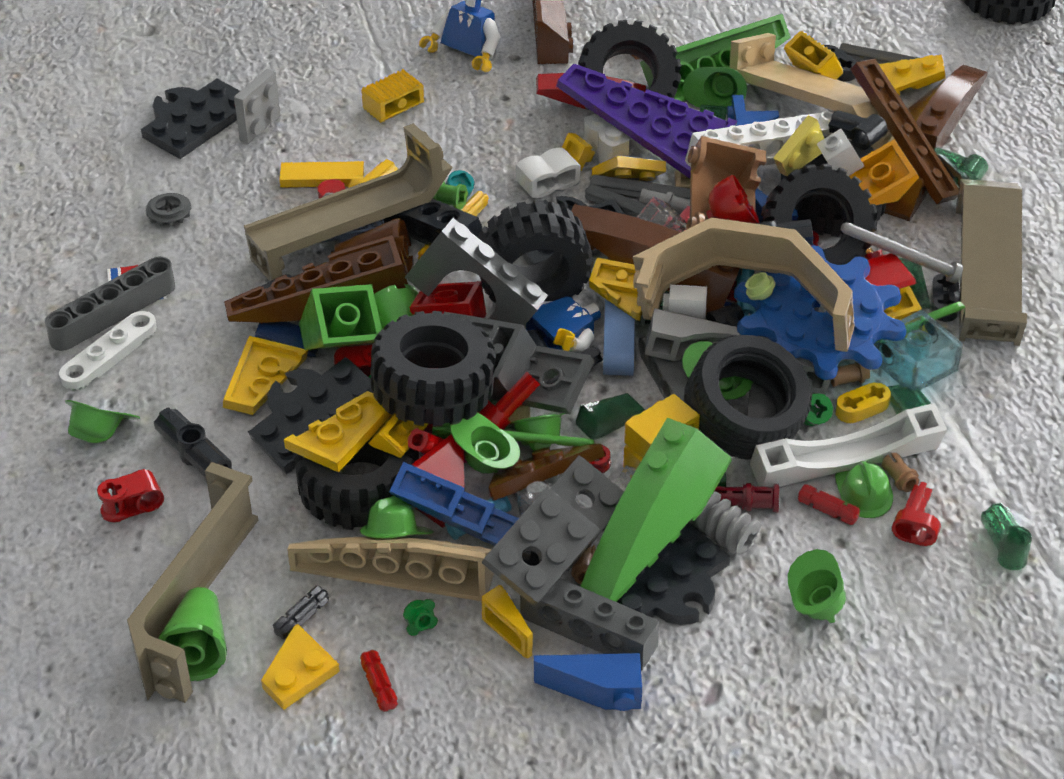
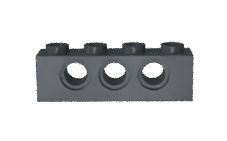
M561 578L536 607L520 595V614L523 619L602 654L640 653L641 671L658 647L659 620Z

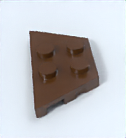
M602 444L550 450V447H544L531 453V458L523 461L519 458L518 462L512 467L501 469L493 474L489 485L491 498L495 501L562 474L579 455L587 462L605 456Z

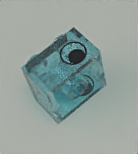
M922 309L901 320L906 327V336L903 340L891 341L881 339L874 343V346L880 351L883 361L880 367L911 395L958 371L963 349L961 341Z

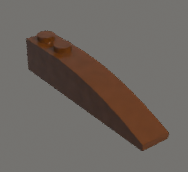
M532 0L537 64H568V54L573 53L571 22H566L563 1Z
M962 65L908 108V111L936 154H939L988 75L987 71Z
M574 204L571 210L573 215L578 217L582 223L590 249L593 251L599 250L608 257V260L634 264L633 256L681 233L660 224L604 209ZM715 265L675 285L707 287L706 318L708 312L724 306L740 268ZM670 287L665 291L666 294H670Z
M393 235L328 255V261L316 267L313 263L303 266V272L290 278L285 274L276 278L269 288L264 289V287L258 286L224 301L228 321L255 323L301 320L311 290L317 288L372 284L374 294L392 285H396L397 289L406 288L404 284H408L405 278L406 275Z

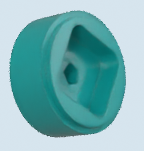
M456 170L450 173L446 184L453 186L458 184L466 185L468 198L474 189L475 182L468 172Z

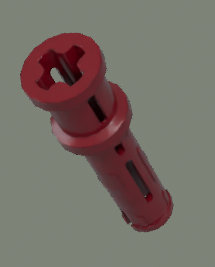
M751 483L743 484V487L717 486L714 492L721 494L720 501L728 499L731 501V506L742 507V510L746 512H751L752 509H772L773 513L779 512V484L774 483L772 487L752 486Z

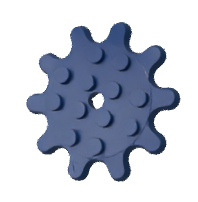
M811 246L852 289L855 327L848 352L835 350L833 317L827 311L817 312L813 309L821 305L794 277L782 273L765 272L768 276L773 277L776 284L772 294L764 300L749 299L746 294L747 288L745 287L747 281L739 283L734 292L735 298L738 301L752 305L756 311L751 315L744 316L738 322L737 332L740 335L766 337L781 345L795 358L809 360L814 366L815 375L823 380L835 378L838 372V363L845 359L855 360L865 369H878L883 360L880 351L874 346V343L881 339L901 341L906 336L904 323L901 320L888 316L884 312L886 308L900 303L902 296L899 288L895 285L876 286L869 283L865 278L870 273V265L864 257H855L845 265H836L826 260L821 247Z

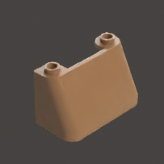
M701 136L696 146H691L688 153V163H691L690 217L686 224V230L709 219L706 211L710 210L708 203L709 193L718 182L730 175H734L738 179L748 196L747 199L750 206L753 205L755 209V190L761 183V177H758L757 169L760 165L764 166L766 164V151Z

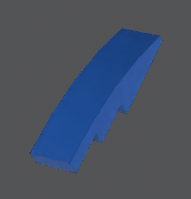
M405 462L402 463L389 491L390 494L415 508L493 546L500 541L519 519L496 509L495 504L465 492L464 487Z

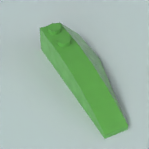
M783 14L676 47V59H680L681 69L679 71L681 79L674 99L682 102L687 100L683 92L684 80L696 68H730L731 41L770 33L776 35L775 48L790 39L791 36ZM641 61L640 64L650 88L653 82V74L649 66L644 61Z
M667 418L622 494L604 530L580 587L617 602L636 582V577L646 566L650 568L659 558L658 554L669 542L673 544L681 535L680 531L690 520L695 521L702 513L730 465L731 457L697 428Z

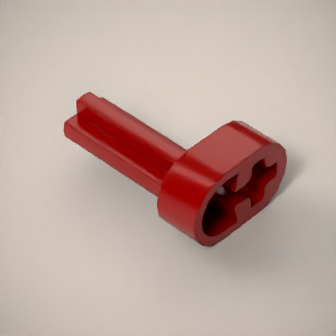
M526 372L495 406L488 400V404L478 413L504 430L511 422L508 418L540 384Z
M920 482L919 485L914 484L905 508L897 512L892 524V532L898 539L920 546L933 545L941 530L940 521L934 515L924 512L932 494V489L926 488V482Z

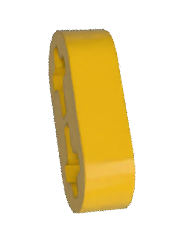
M873 382L843 393L837 399L835 415L842 422L856 423L882 413L889 407L891 391L886 385Z

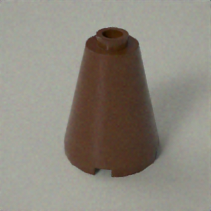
M401 218L393 219L335 245L334 251H331V254L393 235L405 275L409 273L414 265L413 255L409 256L410 236L406 224Z

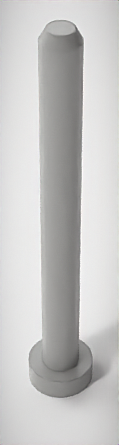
M849 222L843 223L841 226V231L844 234L946 275L948 282L955 284L962 275V264L953 262L950 265Z

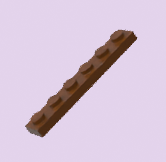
M876 59L856 62L850 70L868 96L872 106L886 122L888 130L917 172L919 178L924 180V186L936 205L955 200L958 197L959 188Z

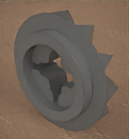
M178 193L161 194L152 198L147 203L146 215L151 223L158 222L160 227L165 224L173 226V223H183L184 218L190 217L191 203L187 197ZM167 207H170L172 211L166 212Z

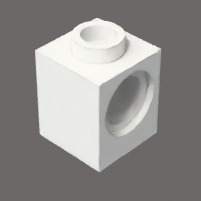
M842 129L837 130L817 143L827 163L832 165L833 170L841 167L848 170L847 176H850L864 167V164Z

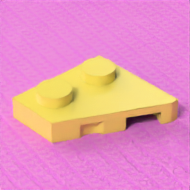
M808 115L773 157L781 174L788 176L791 172L801 169L822 154L817 143L825 138L817 119Z

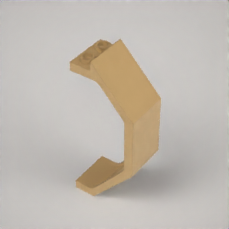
M711 217L633 256L636 271L633 286L638 291L637 305L641 306L643 319L651 320L654 308H660L664 293L670 287V284L675 285L715 265L782 273L794 277L833 317L835 350L848 352L855 327L852 289L794 229Z

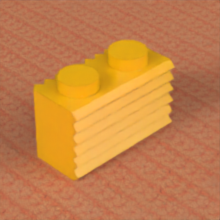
M799 31L784 46L790 62L796 68L835 80L843 74V68L835 53L803 31Z
M404 69L384 77V79H380L379 82L376 81L375 84L371 83L361 90L363 109L367 113L369 112L373 118L379 120L380 123L424 102L423 84Z

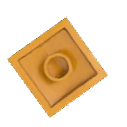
M895 139L860 158L864 167L849 176L851 179L856 176L862 181L859 186L863 191L868 188L872 195L868 199L870 205L898 201L919 178Z

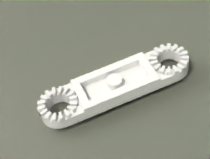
M138 311L126 317L61 367L59 375L62 386L65 389L70 388L71 391L74 389L77 391L79 388L84 389L85 385L88 386L89 382L91 383L93 379L99 378L142 345V341L150 338V335H154V332L157 331L155 316L147 311ZM138 322H140V324H142V322L146 324L147 322V325L144 327H135L136 325H139ZM73 372H75V374H77V372L79 374L82 373V375L79 377H70V374L73 375Z

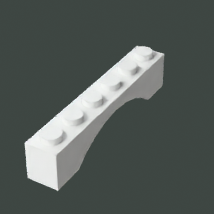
M933 403L907 409L875 426L841 437L815 441L785 438L756 445L750 466L758 486L772 487L775 483L781 487L848 471L859 465L860 461L877 464L881 463L887 455L893 460L894 458L891 453H898L901 457L938 449L947 432V428L936 404Z

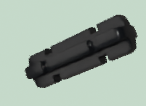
M319 585L312 588L307 593L309 597H302L285 613L286 617L281 616L273 623L274 633L284 640L295 625L299 624L302 626L317 612L316 607L320 609L329 601L328 592Z

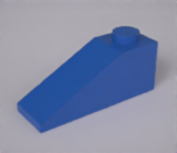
M640 653L534 655V683L605 710L628 711L631 709H641L642 675Z

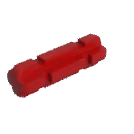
M804 484L798 493L799 502L808 506L813 504L814 509L836 519L839 516L841 521L846 524L854 525L860 516V509L850 503L846 506L844 505L845 501L822 490L818 493L816 492L817 488L811 485Z
M373 649L363 652L360 655L361 665L364 672L367 673L366 677L374 697L377 698L376 702L379 709L383 712L395 709L398 705L397 696L394 689L391 688L392 684L384 665L380 662L379 653Z

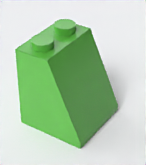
M372 284L312 289L299 323L304 349L316 350L373 344L374 338L382 328Z

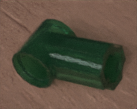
M939 147L934 149L936 154H942L947 157L971 180H981L988 171V163L980 155L972 154L964 157Z
M1002 503L992 504L986 511L982 512L981 522L998 549V562L1002 567L1009 570L1023 569L1028 562L1032 535L1028 529L1019 526L1008 507L1003 506Z

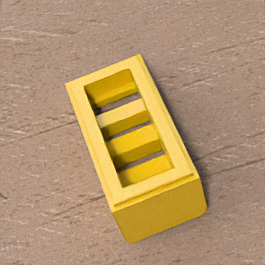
M498 585L482 596V620L524 658L528 659L532 656L533 633L504 587Z

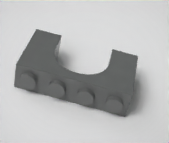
M454 218L451 219L405 276L409 282L429 296L449 273L459 270L473 272L482 277L495 294L496 308L488 319L521 324L523 326L537 312L548 296L536 283L531 282L513 264L504 260L491 246L482 242L465 225L459 223Z

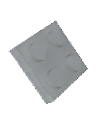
M266 69L234 96L240 141L249 144L280 116L276 72Z

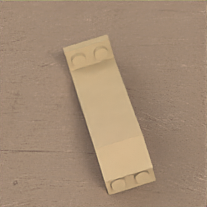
M765 33L731 41L730 68L742 74L746 83L833 111L839 110L864 118L872 114L879 115L862 87L774 61L776 35ZM888 130L887 134L871 147L876 150L892 141L894 137Z

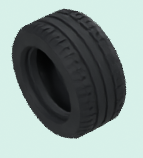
M753 335L725 337L710 345L698 360L684 390V402L700 415L699 431L730 457L744 460L752 459L756 445L785 438L793 439L805 422L812 404L810 382L797 359L781 345L769 339ZM736 376L749 379L758 384L771 396L776 408V415L759 419L746 416L732 408L723 398L719 388V380Z

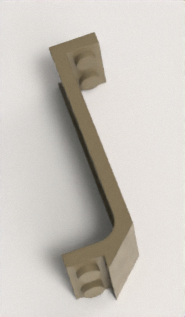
M414 123L404 126L407 158L403 166L397 171L244 225L251 261L269 281H272L282 276V270L285 269L281 256L430 202L453 168L443 159L444 155L441 146L435 143L425 131L419 129Z
M960 179L956 214H962L961 264L963 265V272L960 277V302L965 308L959 311V341L972 338L1014 342V346H1020L1027 324V313H1022V188L1018 183Z
M214 462L210 463L205 470L212 510L127 619L147 701L157 691L165 698H174L186 703L193 693L184 649L158 638L185 594L197 587L208 589L258 522V516L252 514L248 486L253 480L250 475Z

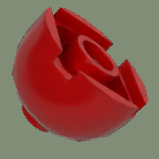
M734 175L722 179L713 187L708 198L710 210L706 211L708 218L712 217L753 224L760 223L753 205L750 206L745 190Z

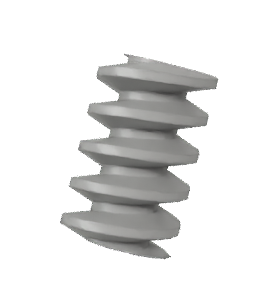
M713 492L702 513L695 521L690 520L689 523L696 525L700 531L706 532L710 538L716 539L717 543L721 546H726L727 550L731 553L743 554L754 543L760 531L761 522L754 520L750 523L751 515L744 513L740 516L741 508L738 506L730 508L731 501L728 499L720 501L721 494Z

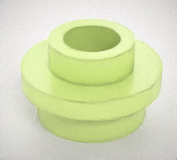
M765 272L756 273L745 284L747 288L746 294L751 300H764L772 294L776 282L772 276H768Z

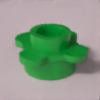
M425 599L424 601L414 600L405 607L403 618L408 623L406 631L409 635L415 636L419 631H424L428 628L432 629L437 625L438 618L434 615L433 611L435 603L431 599Z

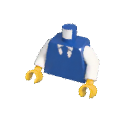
M466 0L450 6L431 30L432 35L424 36L419 41L421 48H425L427 43L431 41L427 51L434 53L438 49L437 40L441 39V44L475 56L472 60L473 69L478 71L481 67L482 71L489 72L492 68L489 58H492L500 41V34L495 22L494 12L481 7V0Z
M564 297L555 301H544L537 312L526 323V330H537L549 348L581 353L588 349L594 340V322L601 318V312L596 304L591 303L582 308L571 297Z

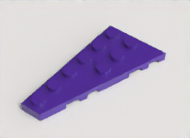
M574 63L558 79L556 85L560 90L660 159L666 161V163L689 179L691 178V167L686 163L685 159L692 133L709 129L727 128L737 124L736 120L728 118L727 121L713 116L714 112L705 109L703 112L689 108L685 102L648 89L644 92L632 88L631 83L623 80L621 83L607 79L603 73Z

